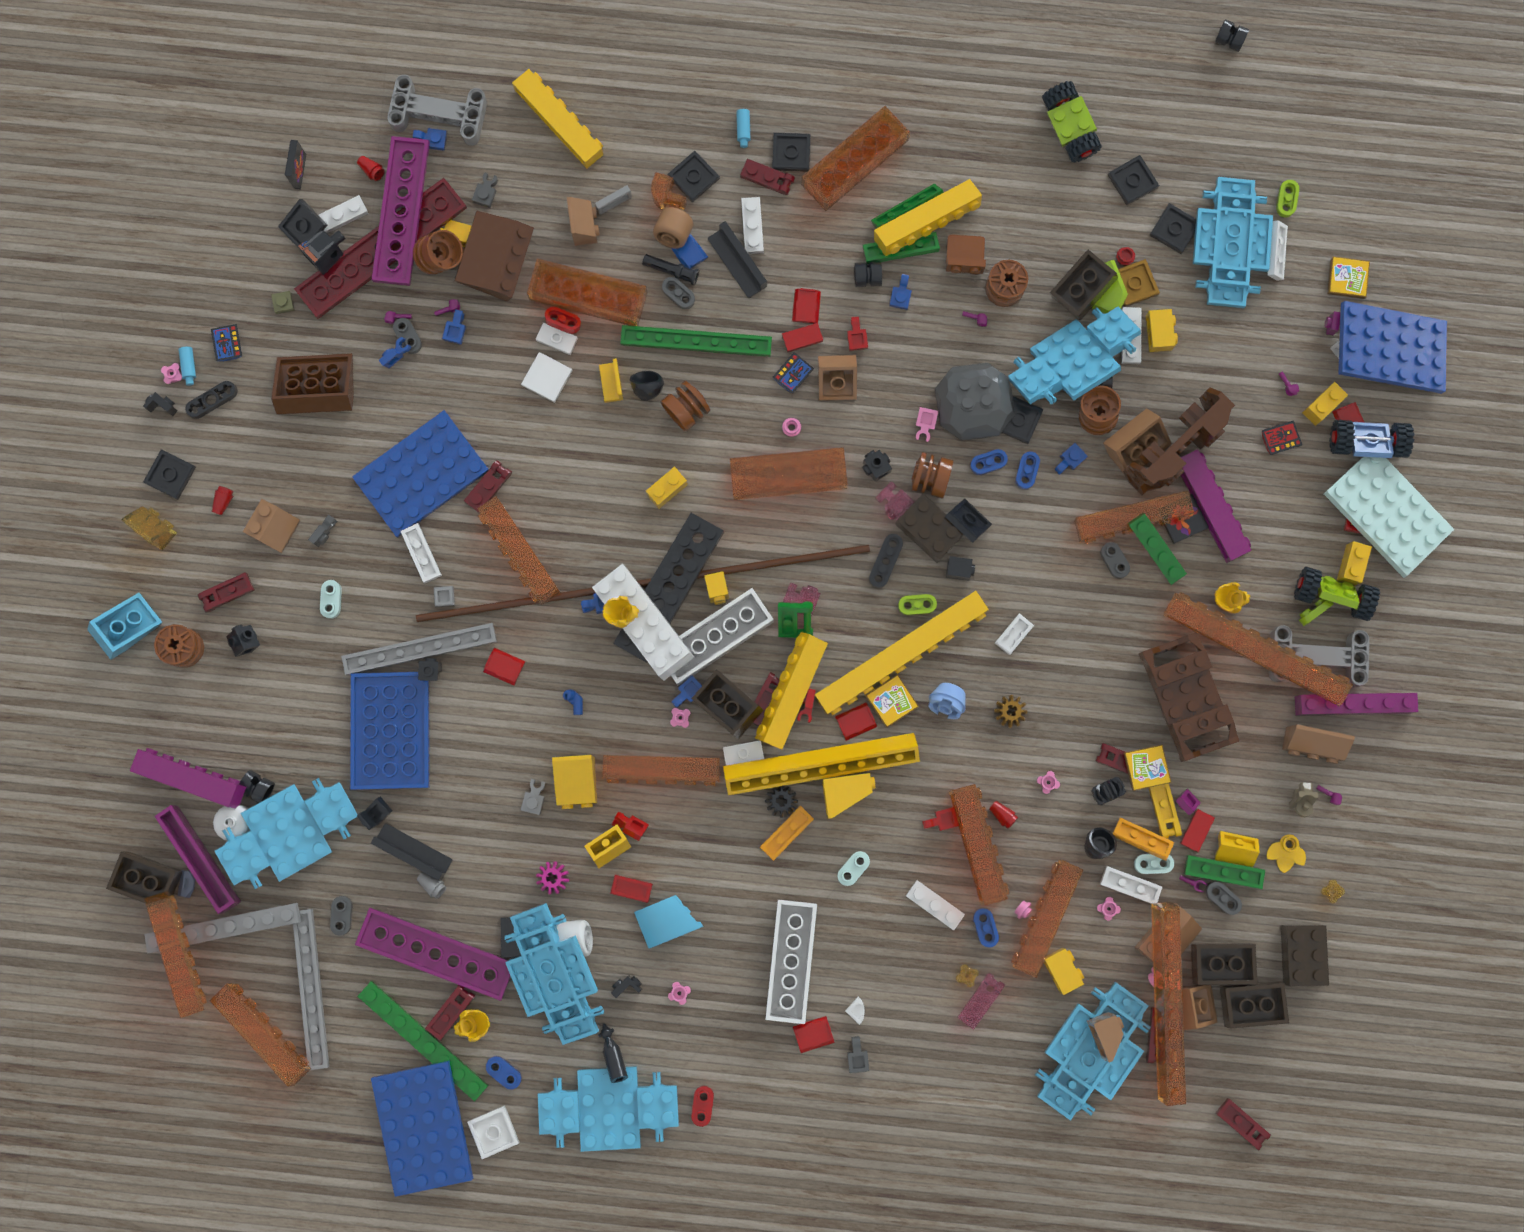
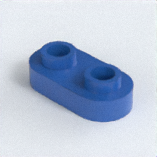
M1000 449L977 455L972 459L970 469L976 475H984L1002 469L1008 461V456ZM994 458H1000L1001 462L996 463ZM981 463L983 465V468L978 469L976 467V464Z
M1026 452L1020 459L1015 478L1016 485L1020 489H1029L1035 483L1040 464V458L1035 452ZM1026 460H1031L1033 464L1028 465ZM1023 477L1027 478L1028 483H1023L1021 479Z
M980 908L973 915L978 939L983 946L993 947L999 941L994 917L990 910ZM982 914L986 916L984 922H981L979 919ZM988 933L992 936L990 941L985 940V935Z
M493 1056L487 1061V1073L507 1089H515L520 1085L522 1081L521 1073L504 1058ZM494 1063H497L499 1065L498 1070H494L492 1068V1065ZM508 1076L514 1077L513 1083L508 1082Z

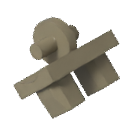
M1300 783L1299 789H1295L1293 792L1294 797L1289 802V809L1295 808L1296 813L1305 818L1312 814V805L1319 796L1318 792H1313L1312 783Z

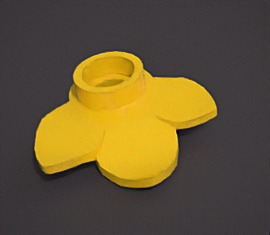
M1291 834L1284 835L1279 842L1271 844L1266 854L1267 859H1276L1277 866L1282 873L1289 871L1294 863L1304 866L1306 861V854L1299 847V840ZM1288 840L1292 843L1290 848L1286 846Z

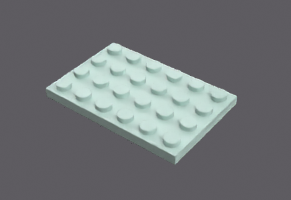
M1362 457L1324 493L1403 578L1408 576L1454 530L1386 458Z

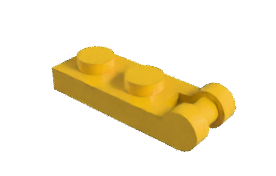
M1169 783L1149 787L1160 836L1166 839L1174 835L1175 837L1182 836ZM1172 822V828L1167 829L1166 823Z

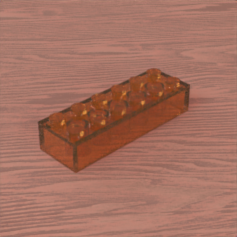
M884 106L802 176L801 185L827 211L908 142L910 131Z
M538 258L527 291L530 301L628 326H639L648 293L647 287L644 285Z
M844 447L730 458L734 500L847 489L848 485Z
M976 784L949 791L980 905H989L1007 900L1009 889L1007 883H1004L1001 877L1004 875L1001 863L998 864L996 856H999L996 844L992 845L990 838L993 837L991 826H987L985 818H988L985 806H981L980 799H982L980 787L976 788Z
M165 891L144 898L180 1018L205 1010L203 1004L207 1003L202 988L198 989V985H201L196 969H192L195 966L191 951L186 950L190 945L185 932L181 933L180 930L184 928L180 914L175 913L178 905L174 895L170 896L169 892Z

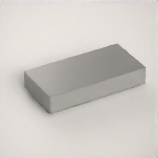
M628 185L595 203L599 215L632 197Z

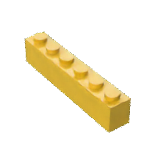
M528 69L512 82L517 94L586 169L603 156L602 143L597 138L593 139L590 136L591 132L585 125L581 126L579 124L577 116L573 112L569 113L567 111L565 103L560 98L556 99L553 90L548 85L544 86L541 77L536 72L533 73Z
M968 179L875 229L874 241L885 256L895 254L900 248L912 245L920 237H926L932 231L945 227L953 220L960 219L969 211L978 209L981 206L982 194L971 179Z
M803 632L796 638L794 649L788 656L787 665L780 675L777 688L772 693V700L764 712L762 723L757 728L755 739L778 749H783L828 645L827 642Z

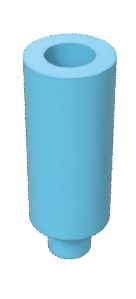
M739 109L736 111L737 141L740 142L741 148H747L748 142L751 140L750 111L748 109Z
M181 347L178 350L182 379L186 380V385H194L193 379L196 378L193 348Z

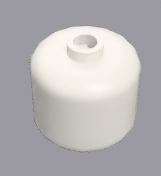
M239 805L236 809L226 806L220 808L213 820L214 830L217 835L223 840H227L222 832L225 829L228 835H230L226 829L227 827H230L235 837L249 831L250 829L241 815V812L249 808L243 805Z
M566 921L557 925L560 941L576 935L584 957H588L591 954L593 935L587 921Z

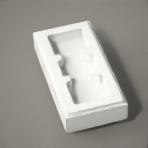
M545 323L542 324L536 337L537 342L568 355H571L578 340L577 336L553 328Z
M1019 613L995 644L1010 655L1034 625Z
M760 740L723 747L726 766L764 759Z

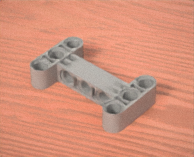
M400 75L395 81L387 119L395 132L406 130L409 117L460 126V133L464 142L469 146H473L480 139L487 100L484 92L479 88L469 91L466 103L415 94V87L411 78L408 75ZM409 84L407 88H402L403 85ZM477 97L482 98V99H481L480 101H478V102H475V101H474V99L477 98ZM402 101L405 102L404 105L398 106V103ZM472 115H478L476 119H470ZM396 119H401L399 123H394ZM474 132L471 137L466 136L467 133Z
M1280 625L1270 632L1269 677L1274 682L1287 680L1291 676V665L1345 668L1346 683L1351 687L1362 686L1367 683L1369 678V635L1363 630L1350 633L1346 639V647L1292 644L1291 629L1288 626ZM1278 630L1284 633L1283 640L1278 637ZM1355 635L1361 638L1360 644L1355 642ZM1278 649L1283 651V659L1277 656ZM1355 654L1360 656V663L1355 662ZM1278 668H1280L1283 671L1282 678L1278 677L1276 674V670ZM1355 673L1360 676L1359 683L1354 680Z

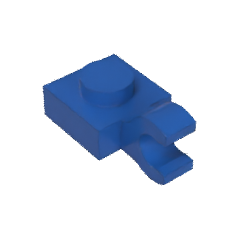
M428 128L427 133L419 130H413V138L429 140V149L445 151L447 131Z
M902 274L899 287H893L890 307L908 310L912 290L906 289L909 275Z
M455 310L453 321L446 322L442 337L444 341L462 344L466 326L462 325L465 316L463 311Z
M398 338L395 349H388L382 354L379 362L384 367L391 368L403 357L404 353L411 350L412 347L410 345L402 348V343L406 340L405 338Z
M1074 443L1060 456L1063 461L1054 470L1059 475L1068 467L1074 470L1088 456Z
M596 593L593 594L594 599L581 601L583 613L591 612L596 609L597 614L603 613L604 603Z
M693 675L678 687L681 693L672 700V704L676 708L686 699L692 703L693 700L691 698L701 688L702 685Z

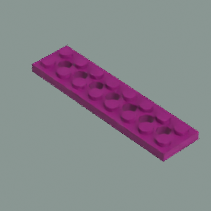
M391 136L372 273L373 282L411 285L414 263L413 248L417 241L430 145L429 140ZM411 153L413 158L410 161L403 160L405 154ZM404 171L411 172L410 177L407 179L401 178V174ZM401 189L408 190V194L405 197L398 195ZM399 207L406 208L405 213L402 215L396 214V210ZM396 225L403 226V230L400 233L394 232ZM400 243L401 247L399 250L393 251L391 250L392 244ZM391 261H398V266L395 269H390L389 263Z
M369 908L355 943L356 946L500 1001L503 999L511 978L505 963L508 961L507 959L374 908ZM380 927L386 931V936L383 939H379L376 936V930ZM398 934L404 937V943L401 946L396 945L394 942V938ZM416 941L422 944V950L419 953L414 952L412 949V945ZM434 948L439 949L441 952V956L437 960L432 959L430 955L431 950ZM452 955L457 956L459 959L456 967L449 964V958ZM470 962L477 965V971L474 974L467 971V965ZM488 969H492L496 974L492 981L487 980L485 977V972Z

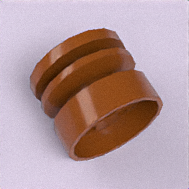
M438 230L419 238L413 248V259L417 267L429 275H436L456 267L463 255L462 244L459 238L448 230Z
M1010 259L1002 260L994 265L985 285L986 295L992 303L1001 307H1010L1019 302L1029 280L1024 266L1018 261Z
M683 381L681 383L683 390L680 387L675 388L679 396L678 398L669 393L660 403L673 421L682 430L687 432L696 424L692 417L693 414L702 419L703 414L701 411L708 414L711 410L703 395L690 383Z
M1096 386L1082 396L1079 422L1086 432L1093 435H1104L1110 433L1116 427L1121 409V400L1118 393L1107 386Z
M922 452L916 461L913 471L911 491L916 492L918 485L922 484V494H924L927 486L931 487V496L943 499L954 460L941 457L936 465L934 464V455L931 454L929 462H925L927 453Z
M173 624L159 631L155 637L154 648L155 653L163 662L176 667L187 668L195 665L203 656L204 642L196 631L183 625Z

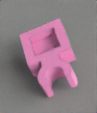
M920 407L916 426L921 427V430L917 432L916 440H919L920 434L924 433L927 436L926 442H929L930 433L928 431L929 429H935L938 411Z

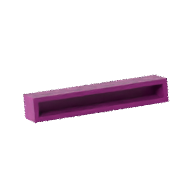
M1197 449L1181 457L1187 464L1182 468L1184 472L1180 476L1189 493L1193 494L1225 562L1229 563L1252 551L1249 539L1244 537L1241 531L1242 526L1240 522L1235 520L1232 514L1233 509L1231 505L1226 503L1222 488L1217 486L1213 471L1209 470L1206 465L1207 461L1204 454L1200 453Z
M1417 693L1314 694L1294 697L1295 716L1412 714L1419 712Z
M146 748V751L137 750L130 772L229 808L236 809L240 805L246 787L240 785L239 780L230 777L228 780L223 779V774L212 771V774L206 773V768L197 765L195 768L190 767L191 763L180 759L179 762L173 761V756L164 753L162 756L157 755L158 751Z
M170 805L154 817L216 912L223 914L241 902L179 806Z

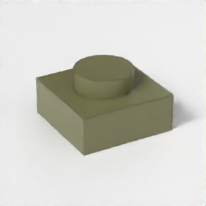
M290 291L271 294L276 314L295 311Z

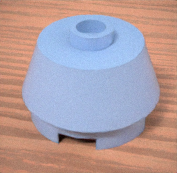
M941 683L929 695V708L937 715L941 712L948 715V719H959L960 715L965 712L966 694L963 689L954 684Z

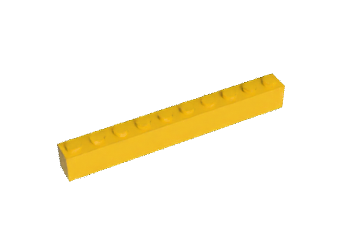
M974 591L816 693V700L826 715L831 713L834 716L842 710L841 706L845 703L851 705L858 700L857 696L862 692L864 695L874 690L873 685L876 683H885L890 679L889 675L893 672L897 674L906 669L905 665L910 661L914 664L923 658L921 654L928 651V653H931L938 648L937 644L941 641L948 642L955 637L953 634L958 630L962 633L971 627L969 623L976 620V622H979L985 618V613L989 609L977 591Z
M910 733L723 766L728 795L916 763L920 762L915 735Z

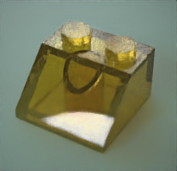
M141 506L121 519L148 543L161 550L177 534L172 529L174 525L167 519L162 521L158 517L160 514L152 507L147 509Z

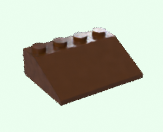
M476 211L454 281L504 301L513 298L534 227L516 220Z
M352 353L277 357L271 397L276 414L352 411L354 399Z

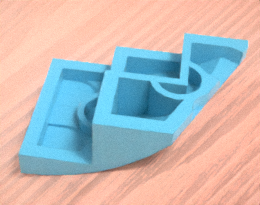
M676 895L634 912L648 948L703 927L701 922H697L690 915L691 911L682 904V901Z

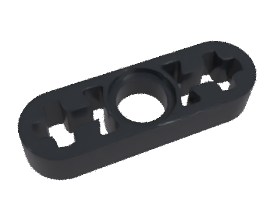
M223 381L186 404L185 411L191 418L199 419L235 398L238 389L232 382ZM227 386H228L229 388H231V389H230V392H231L230 394H227V393L225 392V391H226L225 388H226ZM219 391L223 398L221 399V397L216 392ZM210 395H215L216 402L212 405L207 404V398ZM193 406H196L198 408V412L196 414L192 412Z

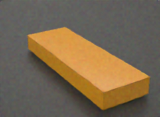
M800 805L760 848L774 861L814 818Z
M1121 817L1113 832L1115 838L1165 861L1174 845L1173 841Z

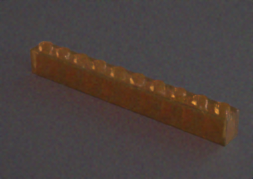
M1182 592L1173 595L1164 612V616L1339 707L1343 704L1353 686L1349 682V678L1340 674L1339 676L1332 674L1330 668L1323 665L1319 667L1313 664L1314 661L1306 656L1301 658L1295 655L1296 651L1289 647L1284 649L1278 646L1277 641L1269 637L1267 640L1264 639L1258 631L1251 628L1249 630L1243 628V624L1234 619L1230 621L1224 618L1225 615L1217 610L1214 612L1208 610L1207 605L1199 601L1197 603L1191 601L1190 597Z
M1171 902L1151 903L1158 1100L1166 1106L1186 1104L1180 906Z

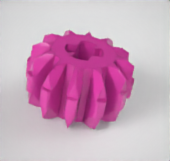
M554 861L553 867H551L550 862H546L547 870L540 866L539 869L543 874H536V877H542V880L536 882L537 885L544 884L541 891H545L549 887L548 894L550 895L553 892V888L556 894L560 893L559 887L565 890L566 886L562 882H569L568 878L563 877L568 875L569 871L561 872L565 867L563 864L557 869V861ZM550 873L557 875L558 879H555V883L548 880V877H551Z

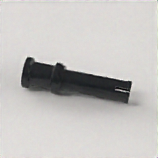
M648 254L644 256L642 261L643 266L671 274L678 280L682 279L691 282V285H695L699 277V269L693 270L685 267L684 264H673Z

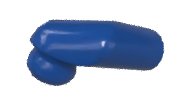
M572 689L565 690L563 698L573 705V715H583L582 696Z

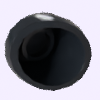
M641 371L630 377V384L634 394L640 400L648 401L661 393L664 380L660 374L654 371Z
M1097 827L1087 834L1084 849L1088 857L1103 859L1116 851L1117 841L1109 830Z

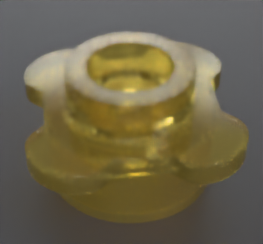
M1330 880L1329 884L1321 889V893L1329 898L1330 903H1336L1337 899L1345 894V890L1337 884L1336 880Z
M963 964L960 967L959 975L956 976V981L958 983H965L967 987H973L979 972L977 969H971L968 965Z

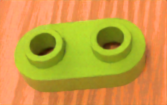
M1294 180L1284 181L1279 188L1276 211L1278 215L1284 218L1292 216L1297 208L1299 185ZM1285 189H1289L1291 193H1287ZM1283 206L1287 207L1288 211L1283 210Z
M930 594L904 596L898 603L899 611L907 616L930 614L937 606L935 597ZM925 601L930 603L929 608L923 606ZM909 603L911 608L905 609L904 604Z
M1322 598L1314 603L1316 605L1315 608L1312 610L1308 608L1299 614L1301 616L1299 619L1300 623L1303 626L1307 625L1330 608L1334 602Z

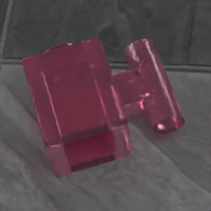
M890 482L875 499L881 503L886 498L889 502L885 505V514L892 520H898L915 501L902 489L896 495L893 494L892 491L896 488V485Z
M790 583L783 602L791 603V600L796 603L812 602V617L821 593L818 592L817 588L808 585L807 588L803 586L799 594L795 592L797 585Z

